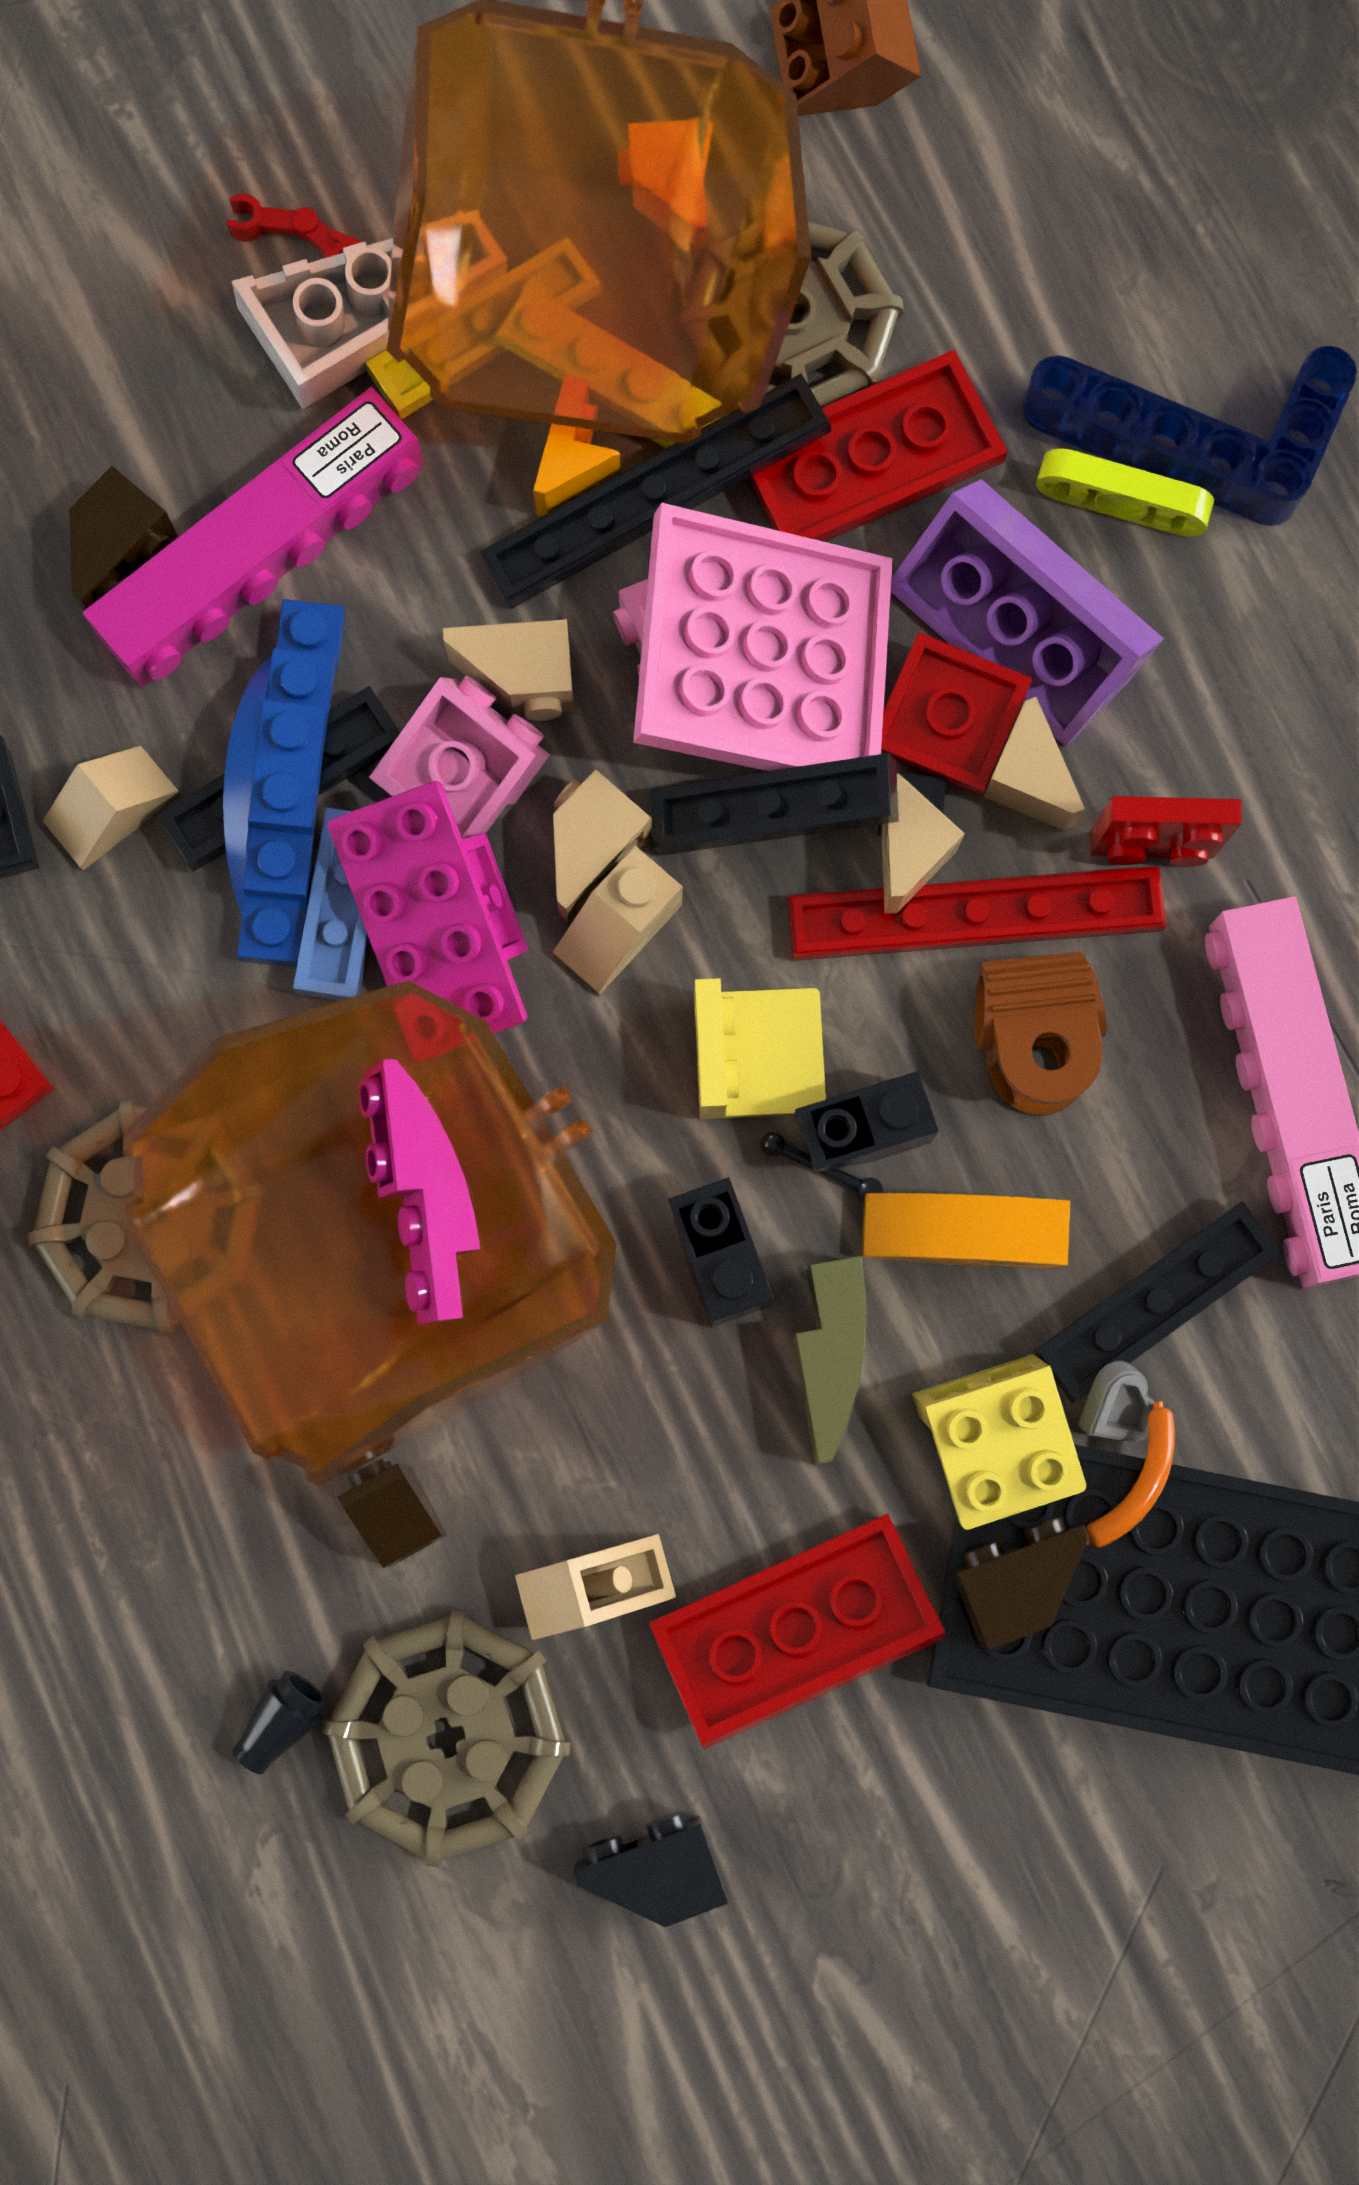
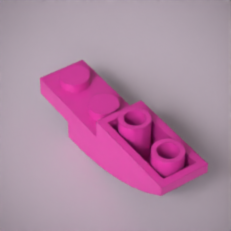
M396 1059L381 1060L364 1070L365 1079H362L359 1084L360 1110L363 1117L370 1118L372 1143L368 1144L366 1149L367 1174L372 1183H377L378 1199L403 1196L404 1206L399 1210L398 1230L403 1245L409 1246L412 1270L406 1276L405 1293L411 1311H416L418 1325L443 1323L463 1318L456 1256L480 1250L475 1214L466 1180L453 1146L437 1114L418 1085Z

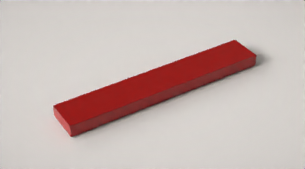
M1160 866L926 884L898 913H885L884 888L789 895L787 899L793 961L1161 932L1167 927Z

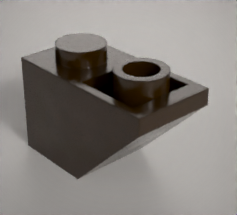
M113 466L69 509L72 593L83 611L167 547L178 536L167 512Z
M380 1459L350 1475L347 1479L352 1489L337 1496L347 1515L382 1568L391 1567L447 1536L411 1466L399 1463L392 1465L391 1461L385 1462L383 1459Z
M1058 1517L1024 1530L1028 1540L1027 1543L1003 1551L1000 1541H995L962 1554L966 1566L951 1571L980 1648L989 1651L1053 1625L1089 1539L1084 1525H1071L1065 1528L1062 1517Z

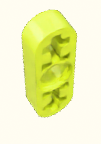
M1052 449L1047 451L1036 481L1037 489L1045 496L1056 501L1185 537L1200 536L1206 532L1214 505L1213 496L1201 487L1069 449Z

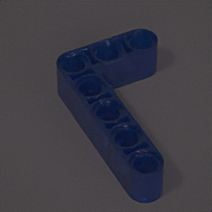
M1323 346L1310 352L1288 389L1267 440L1079 361L1060 355L1047 357L1036 365L1025 393L1022 410L1024 418L1029 425L1044 434L1106 460L1201 487L1213 496L1214 505L1259 524L1274 526L1281 525L1290 519L1310 488L1354 386L1357 369L1355 361L1349 353L1339 347ZM1317 379L1329 385L1331 391L1320 389L1312 380ZM1042 390H1057L1066 399L1058 401L1049 399L1043 394ZM1097 413H1112L1119 418L1121 423H1106L1100 419ZM1289 431L1302 432L1310 442L1304 443L1296 440ZM1153 436H1167L1174 441L1177 447H1164L1157 443ZM1209 459H1222L1230 465L1233 471L1219 470L1213 466ZM1272 481L1281 484L1287 490L1288 495L1276 494L1270 490L1266 482Z

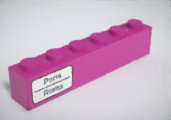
M370 387L88 607L82 614L96 636L141 688L152 679L157 681L167 677L179 666L182 660L181 656L200 641L205 643L218 637L227 628L230 618L248 603L255 605L265 600L275 590L281 577L295 566L304 567L313 562L324 550L325 543L342 529L350 530L360 525L371 513L373 505L390 491L397 493L407 488L415 480L420 468L424 465L418 438L378 393Z

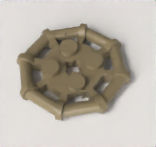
M775 210V217L720 243L715 241L708 243L701 252L703 263L687 310L679 316L680 332L691 340L715 383L714 393L724 402L734 399L748 403L777 387L749 378L755 367L762 368L768 376L773 378H784L786 376L793 378L802 373L808 384V373L836 361L845 371L810 388L821 408L882 381L880 369L896 320L903 315L904 310L902 298L892 293L866 247L867 237L858 230L850 234L789 216L788 210ZM793 243L831 255L828 259L817 257L816 263L803 259L802 252L792 249ZM776 244L777 252L750 265H747L742 260ZM851 268L865 295L854 297L841 273ZM722 278H727L737 284V290L734 299L732 297L730 306L713 305ZM789 303L793 309L804 307L807 312L802 315L801 322L796 324L785 323L779 319L781 316V305ZM853 320H869L871 322L861 351L847 342ZM730 329L742 353L735 358L732 364L714 332Z
M134 1099L121 1101L118 1110L58 1149L52 1146L46 1155L50 1162L34 1229L27 1233L29 1247L37 1249L73 1305L71 1313L82 1321L92 1317L158 1330L161 1336L175 1334L178 1325L238 1285L244 1288L251 1278L246 1275L261 1204L267 1201L268 1197L266 1186L258 1185L221 1129L223 1125L222 1120L213 1114H209L204 1118L140 1106L136 1104ZM145 1132L188 1140L180 1157L147 1151ZM124 1136L129 1153L122 1158L109 1161L99 1173H95L89 1166L83 1163ZM207 1154L230 1190L212 1195L206 1188L195 1167ZM72 1178L88 1185L80 1223L62 1224ZM155 1200L156 1210L165 1214L163 1226L152 1225L149 1235L139 1234L140 1224L133 1220V1214L136 1209L144 1208L146 1201ZM233 1211L224 1256L210 1250L218 1212ZM85 1240L87 1249L96 1257L102 1267L90 1282L65 1245ZM202 1261L213 1271L176 1297L173 1296L169 1282L178 1277L176 1274L188 1266H194ZM118 1278L149 1283L152 1288V1303L109 1294Z
M452 1610L449 1617L380 1639L374 1635L363 1643L365 1652L329 1719H323L321 1733L328 1736L349 1810L344 1816L352 1826L357 1822L426 1859V1866L440 1867L442 1860L513 1837L521 1841L531 1832L528 1825L563 1756H569L571 1741L564 1738L543 1667V1663L547 1661L539 1650L532 1653L467 1618L466 1611ZM446 1646V1666L410 1677L399 1661ZM466 1648L509 1670V1672L497 1685L470 1673L471 1671L462 1667ZM383 1674L397 1687L393 1697L384 1709L383 1716L379 1722L359 1719ZM520 1686L524 1693L535 1734L516 1735L505 1696ZM440 1718H447L451 1727L462 1726L465 1731V1738L456 1743L457 1754L445 1756L441 1747L432 1748L429 1743L428 1736L437 1731L435 1721ZM357 1739H377L387 1778L372 1789L369 1785ZM514 1751L534 1755L510 1800L496 1786ZM397 1789L406 1794L412 1801L425 1804L432 1808L427 1828L383 1805V1803ZM485 1797L495 1814L447 1830V1809Z

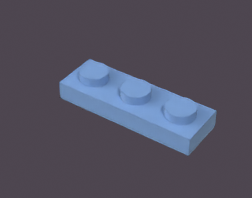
M326 808L293 990L296 994L358 1003L370 939L327 827L329 820L352 811Z

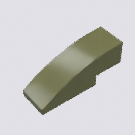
M862 1256L811 1264L806 1271L817 1330L796 1333L793 1337V1344L815 1465L833 1461L848 1426L860 1384L866 1343V1290Z

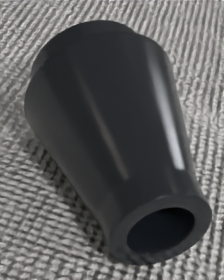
M285 1671L278 1680H269L241 1739L232 1749L235 1758L251 1772L260 1775L264 1774L276 1759L321 1723L320 1712L326 1705V1699L323 1694L307 1679L292 1671Z

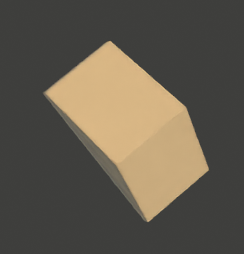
M1034 697L1024 702L983 797L1064 831L1075 827L1085 808L1037 697Z
M140 745L77 764L45 816L43 823L79 867L85 870L181 794Z
M897 773L899 822L881 824L885 913H898L957 852L965 834L899 773Z

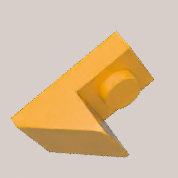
M563 379L533 489L537 516H545L621 473L620 453L618 451L591 444L596 425L597 410L589 408L587 384Z

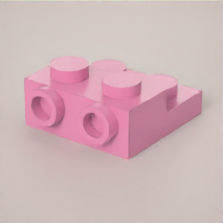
M465 676L462 682L456 678L440 677L369 778L391 796L432 781L441 782L463 840L478 834L487 833L506 805L515 804L550 754L538 745L544 736L530 722L516 714H513L508 721L491 707L496 696L483 684L469 676Z

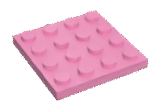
M661 503L654 513L633 743L765 771L881 754L893 558Z

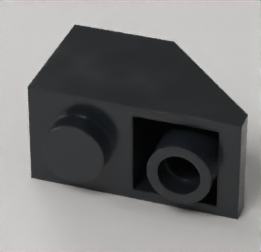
M919 1071L795 1109L815 1172L869 1163L930 1144L939 1132Z
M728 1177L669 1198L668 1202L687 1263L710 1327L712 1328L770 1307L774 1297L730 1178Z
M684 1811L675 1812L648 1823L646 1827L649 1835L624 1844L619 1834L584 1847L583 1851L586 1859L576 1862L573 1871L579 1886L663 1927H668L729 1904L727 1891L701 1817L698 1816L687 1821Z

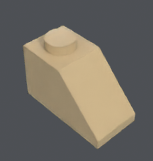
M567 619L443 628V640L448 661L465 676L472 677L488 688L496 696L495 700L512 715H525V718L533 721H547L560 717L562 712L574 711Z
M596 769L584 782L579 778L570 782L554 803V807L557 809L553 814L557 904L559 916L568 924L577 916L592 891L635 845L640 849L652 836V818Z
M635 845L592 891L554 949L553 956L594 992L600 995L682 906L683 886Z
M659 1534L515 1575L532 1640L583 1628L676 1598Z

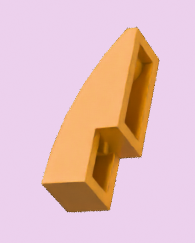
M866 1193L864 1198L861 1256L862 1258L983 1268L995 1265L1057 1270L1068 1265L1070 1201L966 1194Z

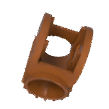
M1082 951L981 962L979 975L977 976L975 997V1045L977 1051L985 1050L987 1071L993 1090L1007 1106L1022 1114L1046 1116L1062 1111L1088 1089L1096 1079L1103 1057L1101 1037H1105L1107 1032L1102 994L1094 971L1086 959V955L1082 954ZM1040 1048L1049 1052L1055 1060L1056 1070H1046L1038 1066L1032 1057V1049Z

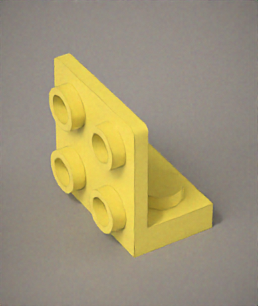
M721 978L695 979L694 1010L700 1119L796 1115L795 1109L826 1100L821 1004L818 989L721 992Z
M1031 1354L912 1393L919 1418L931 1429L957 1517L964 1529L969 1530L1085 1491L1086 1482L1051 1367L1035 1355Z

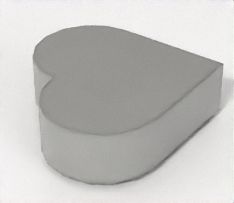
M1114 1361L1104 1366L1094 1379L1078 1426L1088 1435L1138 1442L1147 1438V1415L1153 1410L1152 1403L1155 1402L1147 1395V1379L1135 1367L1124 1361Z

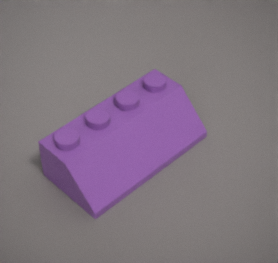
M982 479L951 494L891 578V593L950 645L1033 678L1024 702L1037 697L1053 736L1065 747L1127 685L1164 640L1163 637Z

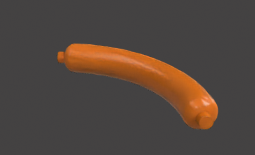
M1162 1401L1152 1403L1153 1410L1147 1415L1148 1449L1144 1466L1137 1482L1124 1500L1112 1511L1088 1524L1086 1531L1089 1539L1086 1545L1091 1543L1094 1547L1101 1548L1117 1540L1145 1517L1160 1496L1170 1473L1175 1449L1173 1413L1170 1409L1164 1408Z

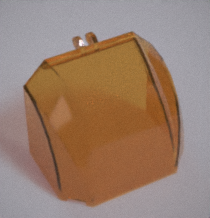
M476 0L418 26L403 133L393 237L386 348L397 362L405 360L430 386V396L441 408L680 443H688L702 436V426L738 408L744 414H747L761 407L811 261L796 94L732 43L638 26L643 0H623L621 23L600 19L602 7L605 5L606 0H586L584 16L499 0Z
M409 980L217 1038L123 1135V1154L131 1158L134 1157L135 1200L125 1203V1223L253 1453L266 1460L278 1455L305 1469V1480L318 1487L379 1457L480 1401L567 1348L607 1321L617 1243L564 1154L583 1142L586 1137L591 1135L592 1130L586 1120L575 1121L564 1127L561 1133L554 1137L545 1122L546 1118L568 1106L572 1100L570 1092L566 1086H561L534 1103L485 1020ZM396 1059L418 1085L437 1114L453 1146L466 1180L475 1214L480 1250L456 1256L463 1318L443 1323L418 1325L416 1311H411L405 1293L406 1276L412 1270L409 1246L403 1245L398 1230V1214L400 1208L404 1206L403 1196L378 1199L377 1183H372L367 1174L366 1149L368 1144L372 1143L370 1118L363 1117L360 1110L359 1084L362 1079H365L364 1070L381 1060Z

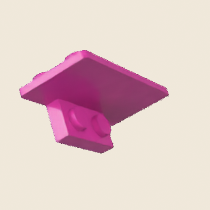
M432 781L329 820L327 823L329 833L413 1056L422 1058L525 1022L527 1020V1013L507 960L528 951L527 943L486 832L462 840L441 782Z

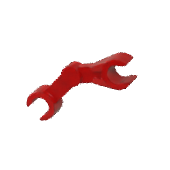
M237 194L229 198L234 213H249L253 215L246 222L226 220L230 235L239 241H253L263 232L295 235L301 240L309 241L321 251L324 258L341 254L344 247L362 242L349 235L331 230L318 219L317 213L308 207L297 210L261 207L259 201L248 194Z

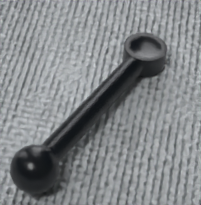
M768 1132L761 1138V1149L766 1155L773 1157L780 1154L814 1170L809 1154L786 1144L781 1134ZM838 1168L818 1172L857 1191V1196L863 1203L866 1193H883V1186L876 1178L870 1177L861 1180Z

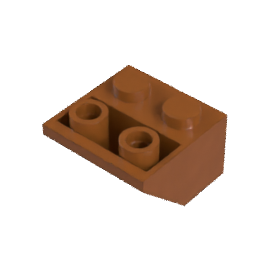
M780 0L769 8L787 113L792 116L877 106L921 77L907 0Z

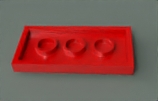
M954 349L822 407L831 425V432L756 473L749 477L748 480L773 530L826 542L1005 462L1008 451Z
M888 1513L649 1622L704 1750L946 1638V1632Z

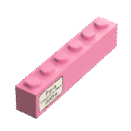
M1294 896L1222 911L1210 924V933L1205 935L1206 955L1213 970L1220 969L1225 993H1222L1220 997L1222 1017L1229 1030L1235 1029L1241 1053L1236 1055L1237 1075L1242 1088L1245 1091L1251 1090L1257 1114L1252 1116L1251 1120L1253 1137L1259 1151H1267L1273 1174L1267 1180L1269 1199L1274 1211L1277 1214L1283 1213L1289 1236L1283 1242L1287 1267L1293 1276L1299 1275L1302 1289L1359 1277V1131L1297 898Z

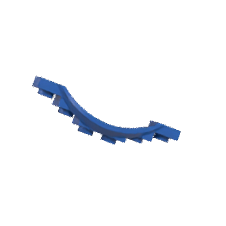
M282 599L277 647L273 649L272 655L261 664L250 680L234 719L225 765L223 821L230 878L242 915L237 957L241 962L297 967L309 903L313 840L324 744L336 672L339 671L344 631L345 609L342 605Z

